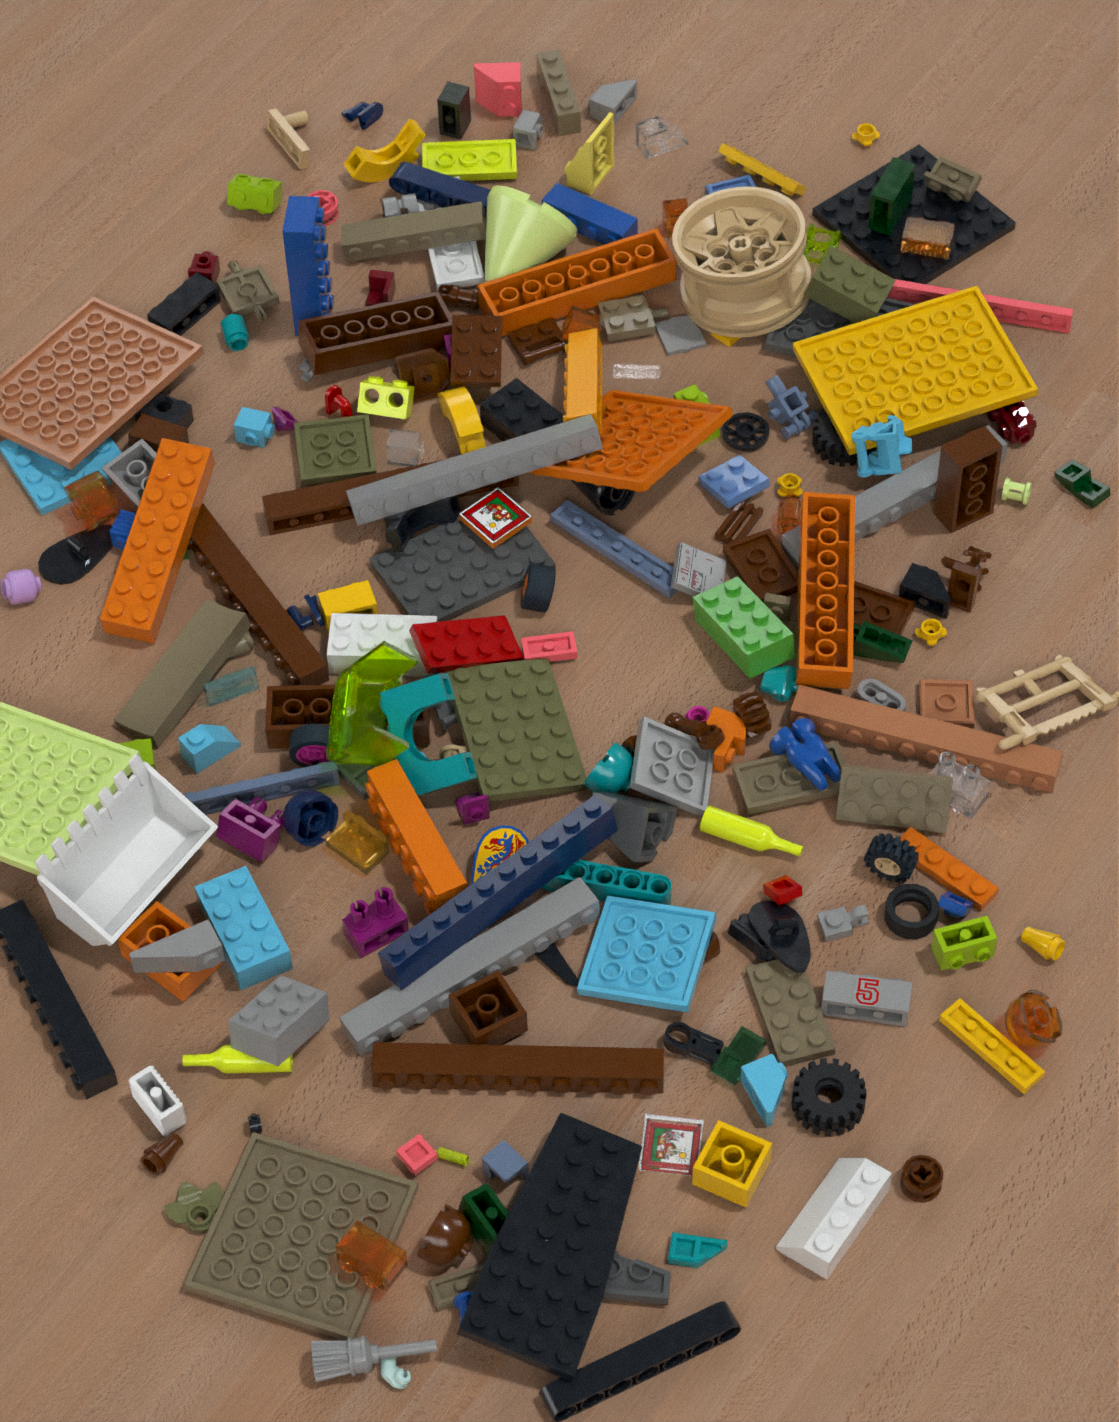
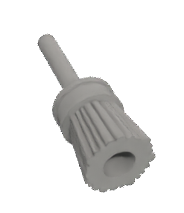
M365 1335L360 1338L348 1337L347 1341H311L312 1363L316 1383L347 1374H352V1376L363 1373L365 1375L370 1374L373 1364L380 1363V1359L437 1352L436 1339L378 1347V1344H371Z

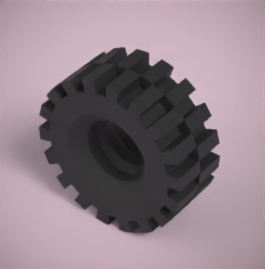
M823 408L820 410V416L816 415L813 422L812 445L815 447V453L817 455L820 454V459L823 461L828 458L831 465L839 462L840 467H845V463L855 466L858 460L857 453L849 456ZM874 448L867 450V456L872 453V450L874 451Z
M827 1058L820 1059L819 1065L812 1061L809 1063L808 1070L803 1067L799 1072V1076L796 1075L792 1092V1110L795 1111V1118L798 1122L803 1119L802 1127L806 1130L811 1126L813 1127V1134L819 1135L821 1130L825 1131V1137H831L832 1131H836L837 1135L840 1136L844 1134V1128H847L850 1132L854 1129L855 1122L859 1124L865 1110V1081L863 1078L859 1079L860 1072L856 1068L852 1072L850 1071L851 1064L845 1062L841 1066L839 1065V1059L833 1058V1063H827ZM824 1089H833L840 1094L841 1098L837 1102L826 1103L818 1098V1092Z

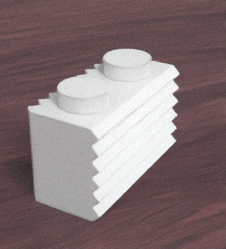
M148 1066L128 1080L132 1097L163 1136H167L170 1132L186 1124L187 1119L183 1103L180 1102V1099L170 1089V1086H167V1082H164V1078H161V1075L158 1074L154 1066Z

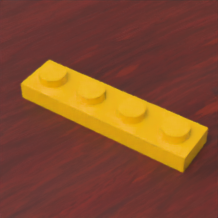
M722 143L718 152L725 155V161L733 165L740 163L744 166L742 170L754 176L756 173L763 176L761 180L771 186H774L775 183L780 185V191L793 197L794 193L803 196L807 188L731 145Z
M961 998L940 1014L939 1021L1023 1094L1027 1093L1044 1078L1045 1071Z

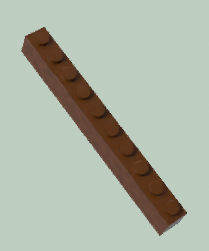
M439 461L262 496L270 535L355 519L346 493L347 490ZM519 475L458 494L457 498L493 491L496 488L503 489L518 486Z
M202 503L187 550L192 549L199 566H205L212 583L217 582L225 600L230 599L233 603L234 610L246 613L251 625L248 630L252 635L256 634L259 637L261 647L265 652L269 651L271 653L274 664L279 670H284L291 686L321 685L329 681L327 663Z
M374 1042L371 1075L373 1087L386 1090L396 1087L409 1088L411 1090L437 1088L442 1091L451 1089L480 1091L485 1089L499 1092L525 1090L529 1093L538 1091L567 1093L575 1091L586 1094L612 1092L617 1095L626 1093L654 1095L656 1093H663L664 1048Z

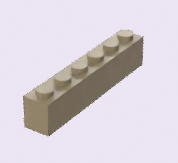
M482 201L341 225V248L347 262L486 239V214Z

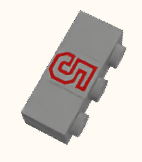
M826 971L822 1014L825 1016L907 1027L912 982H905L902 979L877 978L873 975H854L844 971Z

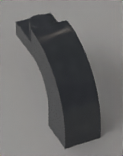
M457 495L385 517L386 539L391 544L393 553L403 552L410 538L426 527L454 523L461 511Z

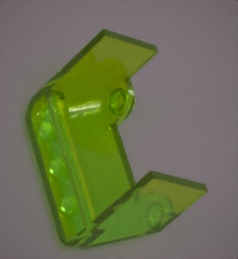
M383 641L339 675L334 689L326 751L328 760L343 765L381 766L392 761V759L409 748V742L384 730L386 715L383 714L380 708V692L402 686V675L419 663L418 658Z

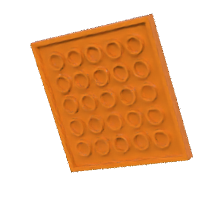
M610 390L602 397V434L599 435L603 449L527 473L537 476H550L556 479L574 480L575 482L592 483L597 486L604 485L616 489L633 490L639 493L645 492L671 468L679 464L685 456L693 452L699 444L708 439L713 432L722 427L733 416L732 409L729 406Z

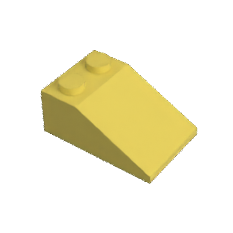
M609 112L585 144L579 148L573 160L569 161L565 167L567 186L592 195L614 167V114Z

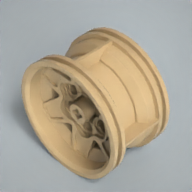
M760 187L728 188L702 197L691 204L678 218L673 229L672 241L676 262L683 271L680 280L682 304L686 314L700 328L727 337L758 336L773 332L789 324L806 308L810 298L804 296V293L812 278L809 262L803 255L807 243L806 225L802 211L790 198L779 192Z

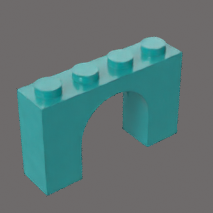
M439 673L380 692V708L383 714L387 716L389 723L387 726L388 735L394 741L396 747L395 759L398 760L418 797L477 779L476 767L471 752L460 753L441 760H432L421 754L414 743L413 727L417 717L430 707L455 700L448 673Z

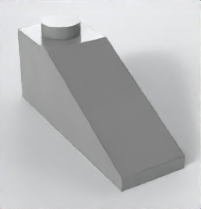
M205 920L129 953L132 969L135 973L199 972L206 968H213L220 962L225 961L222 944L209 920Z

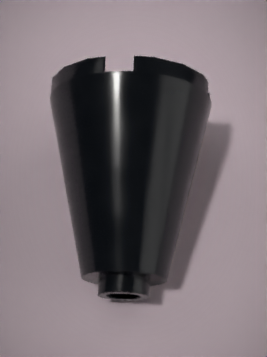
M571 480L592 504L605 515L612 516L615 515L613 512L618 509L624 510L631 502L635 493L633 490L616 489L604 485L597 486L592 483Z

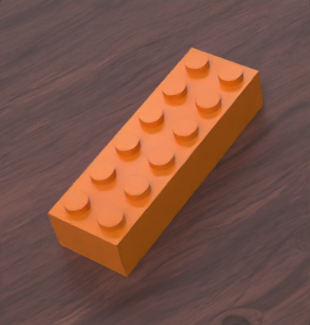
M395 759L367 771L368 783H365V789L370 797L367 799V805L370 812L377 814L379 817L378 824L382 833L389 835L391 849L395 855H400L402 869L406 876L411 875L414 880L412 885L418 897L423 896L425 900L424 907L429 916L466 889L467 882L401 765Z

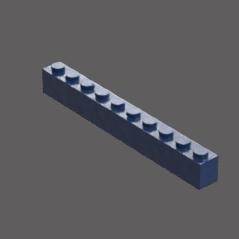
M593 795L379 951L377 954L384 975L401 990L410 985L616 833L618 830L612 807Z

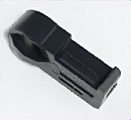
M743 913L739 916L738 920L736 918L731 920L727 932L731 937L753 952L759 959L767 962L776 960L771 952L762 946L764 944L756 936L749 924L748 914Z
M682 1022L670 1024L666 1028L663 1039L664 1046L671 1053L679 1054L683 1057H686L688 1054L695 1059L711 1064L710 1068L716 1066L724 1046L723 1041L691 1028ZM675 1031L682 1032L688 1037L689 1041L687 1043L677 1041L669 1034Z

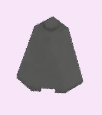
M593 792V795L600 798L613 809L618 831L611 835L609 839L632 861H652L658 854L657 850H655L662 840L667 841L673 833L677 807L617 793Z

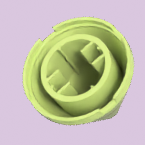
M493 186L487 196L485 282L545 264L574 241L578 231L576 226L566 216L545 202L541 206L529 200L530 195L506 186Z

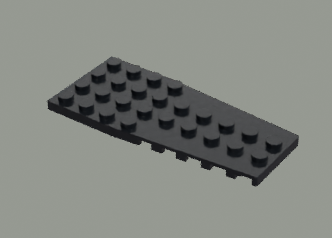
M564 1113L559 1114L489 1251L457 1331L458 1335L572 1382L604 1296L642 1151L641 1145Z

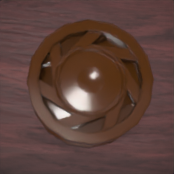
M917 1155L906 1160L902 1168L900 1186L905 1196L914 1202L920 1203L935 1199L941 1191L944 1172L940 1163L926 1155Z

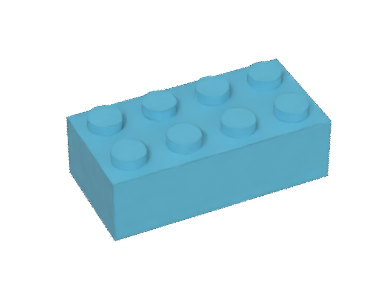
M246 866L194 887L198 906L205 920L210 921L219 938L224 958L240 990L293 969L290 950Z

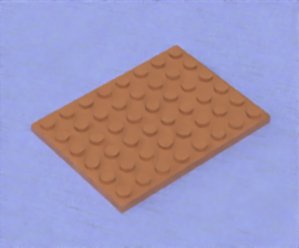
M92 297L0 375V436L72 470L204 354L203 347L107 302Z

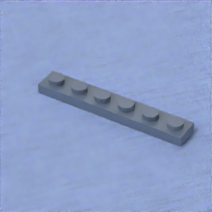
M566 500L550 515L552 523L668 598H671L678 591L671 588L673 567L569 500Z
M336 761L321 762L304 768H294L278 774H268L256 779L241 780L229 785L214 786L198 792H187L183 795L200 811L208 815L222 812L235 799L246 805L255 797H260L257 803L261 799H264L266 802L292 796L305 790H319L340 785Z

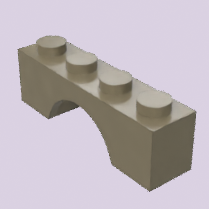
M559 50L537 53V76L542 90L546 89L548 92L553 123L558 136L580 133V109Z

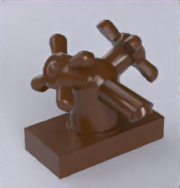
M970 546L968 550L963 552L964 556H971L970 562H966V564L946 556L941 559L942 565L945 568L951 569L948 594L951 598L950 606L969 613L974 607L977 591L982 589L979 583L981 576L989 572L987 568H981L980 562L985 563L987 558L990 559L992 556L990 552H984L973 546Z

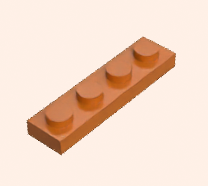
M912 827L901 836V841L907 840L910 842L908 846H914L916 848L915 852L919 854L916 867L956 895L973 902V906L979 911H982L998 894L999 887Z

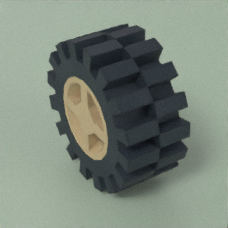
M882 833L879 836H874L864 861L867 868L871 867L870 871L872 873H878L877 877L882 878L884 876L886 881L891 882L894 879L895 883H899L900 880L906 882L907 879H910L918 862L919 854L915 852L916 848L914 846H908L910 842L907 840L903 842L899 836L893 838L892 834L885 836Z

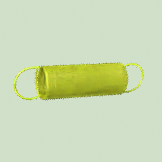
M439 1147L437 1151L438 1158L465 1167L470 1162L469 1155Z

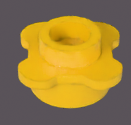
M869 123L860 124L857 127V132L852 134V139L858 140L864 146H871L875 139L880 138V133L876 131L875 126Z
M787 473L777 479V484L779 485L777 493L780 497H800L803 494V490L800 488L802 479L796 474Z
M930 618L922 622L921 628L915 630V635L918 638H923L927 645L934 646L941 637L947 635V630L942 627L938 620Z

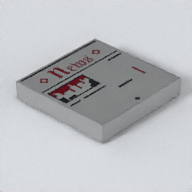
M680 542L676 547L671 588L694 597L724 583L726 560Z

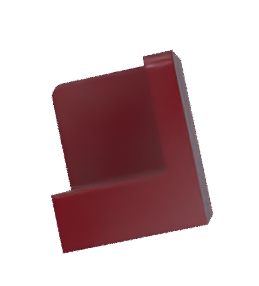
M370 269L368 275L370 290L366 306L392 301L396 289L394 272Z

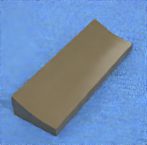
M206 599L114 719L115 724L140 739L151 738L152 745L159 748L251 627L246 613L224 607Z

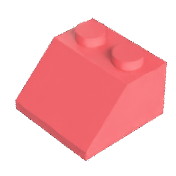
M520 62L474 63L476 102L498 117L520 116L522 112Z

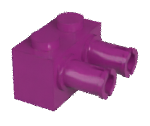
M255 797L248 805L235 799L219 814L216 837L262 863L277 848L279 832L284 828L283 814L279 817L283 810L278 809L269 818L262 814L268 809L264 799H261L256 804L260 797Z
M381 887V895L380 891L376 890L375 900L370 905L363 900H356V908L353 902L350 905L351 913L342 919L344 935L360 958L395 941L409 930L408 917L393 898L392 890L387 887Z

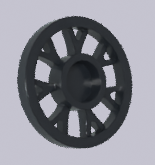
M748 412L737 413L724 423L722 437L726 444L733 449L743 452L754 451L761 448L767 442L769 426L759 415ZM740 419H748V422L740 423ZM759 422L761 425L756 428L753 424ZM730 424H733L734 426H736V430L729 428L728 426ZM756 433H765L764 437L756 436ZM729 435H736V437H735V438H732V439H730L728 436H729ZM754 440L757 443L751 445L749 441ZM739 441L745 442L744 445H740V444H737V443H738Z

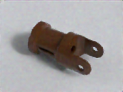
M442 284L439 286V292L445 305L450 307H458V305L472 307L473 310H478V288L468 290L461 289L457 285Z

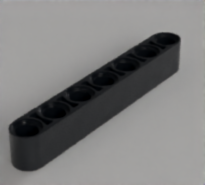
M725 1301L715 1303L577 1369L572 1382L558 1378L548 1383L539 1391V1396L554 1422H561L733 1339L741 1332L742 1328Z

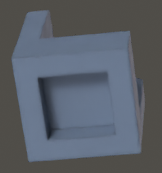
M505 1140L482 1157L483 1173L490 1179L497 1175L507 1183L517 1174L522 1179L529 1175L528 1162Z

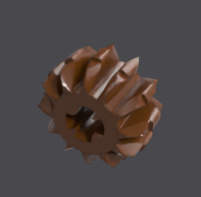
M756 691L748 692L733 700V711L742 719L746 727L747 738L759 737L771 730L772 720L769 716L770 712L759 693Z

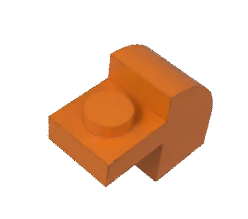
M714 706L706 723L707 725H716L718 728H721L725 736L724 741L717 746L713 758V769L724 772L727 764L733 763L736 753L744 756L746 727L742 719L736 714Z

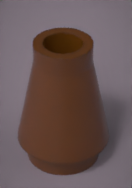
M170 1132L165 1138L144 1150L141 1157L143 1166L155 1175L165 1172L177 1151L183 1145V1140L178 1134Z

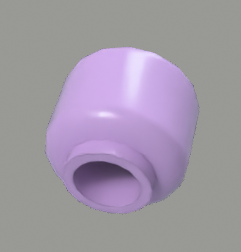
M29 569L9 571L5 574L4 579H1L2 596L14 605L33 602L37 597V592L41 591L40 578L38 576L35 577Z

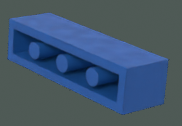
M556 183L541 200V204L545 202L566 216L576 226L577 233L605 245L638 234V218Z

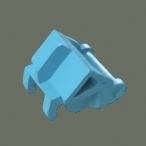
M890 415L886 424L878 422L870 427L861 426L851 435L852 441L856 445L859 465L857 475L859 477H868L872 474L902 473V454H910L912 452V439L905 436L903 421ZM865 441H875L877 449L867 456Z

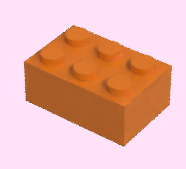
M156 901L118 938L121 955L131 963L129 953L191 926ZM222 962L213 968H206L199 972H151L145 974L184 1002L222 965Z

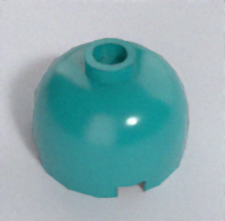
M616 742L606 752L608 755H605L596 764L584 781L583 785L592 792L618 793L623 791L626 793L630 788L633 758L623 746Z

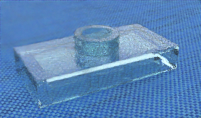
M253 666L232 674H226L221 678L203 684L209 707L259 689L257 673Z

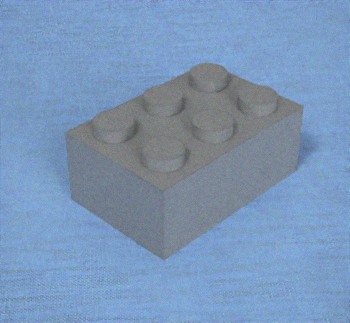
M280 975L229 1019L231 1048L279 1066L329 1021L327 992Z

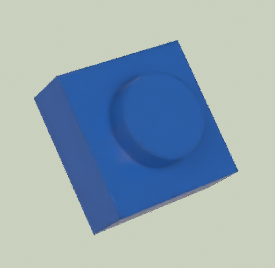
M949 891L941 895L939 900V907L944 908V913L955 918L964 917L969 914L974 904Z

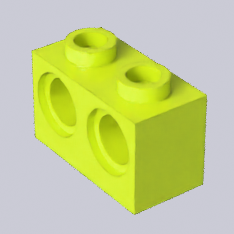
M369 376L368 379L360 382L357 412L407 419L411 417L414 386H407V381L393 380V383L383 382L381 377ZM370 389H375L378 392V401L370 398ZM395 392L402 395V405L395 403L393 399Z

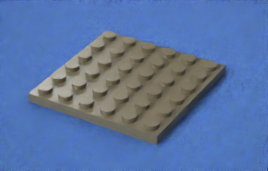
M253 1132L183 1284L184 1289L343 1341H347L348 1337L356 1338L419 1189L418 1182Z

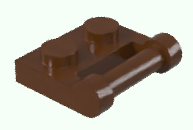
M553 317L508 333V340L524 366L533 364L534 360L560 351L564 353L565 344H568V338L563 335Z

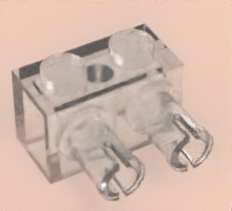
M942 752L938 757L939 762L929 775L953 777L949 807L956 813L963 814L971 819L988 798L991 781L980 775L978 767L973 772L975 765L968 764L963 766L956 762L955 754H952L950 759L951 752Z

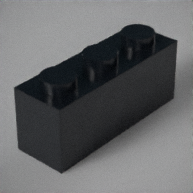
M196 272L192 277L185 280L173 293H170L159 305L150 310L147 314L148 321L182 336L221 302L218 285Z

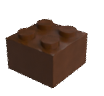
M499 970L448 995L450 1014L470 1044L500 1045L528 1031L527 1012Z

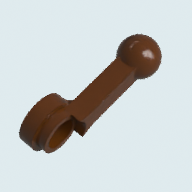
M679 713L669 714L664 721L666 726L698 737L697 743L702 750L713 749L719 746L725 739L721 728H718L716 725H707L706 721L687 719Z

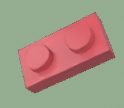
M574 631L521 638L524 660L549 659V662L577 658Z

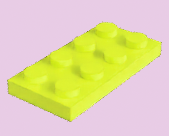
M516 139L422 143V167L451 177H460V180L517 179Z

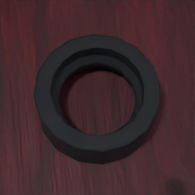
M904 884L896 887L889 893L885 904V922L888 928L897 936L905 939H919L931 933L937 924L939 902L935 894L927 887L918 884ZM914 901L927 908L928 916L918 922H909L896 915L895 908L900 903Z

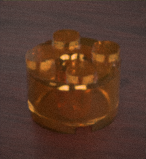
M99 471L90 473L64 487L65 494L74 504L71 507L74 517L77 520H82L88 532L118 517V513H120L117 499L113 491L109 492L105 486L108 482Z

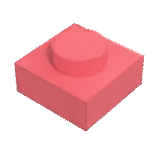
M420 1134L396 1150L397 1157L414 1176L438 1160V1153Z

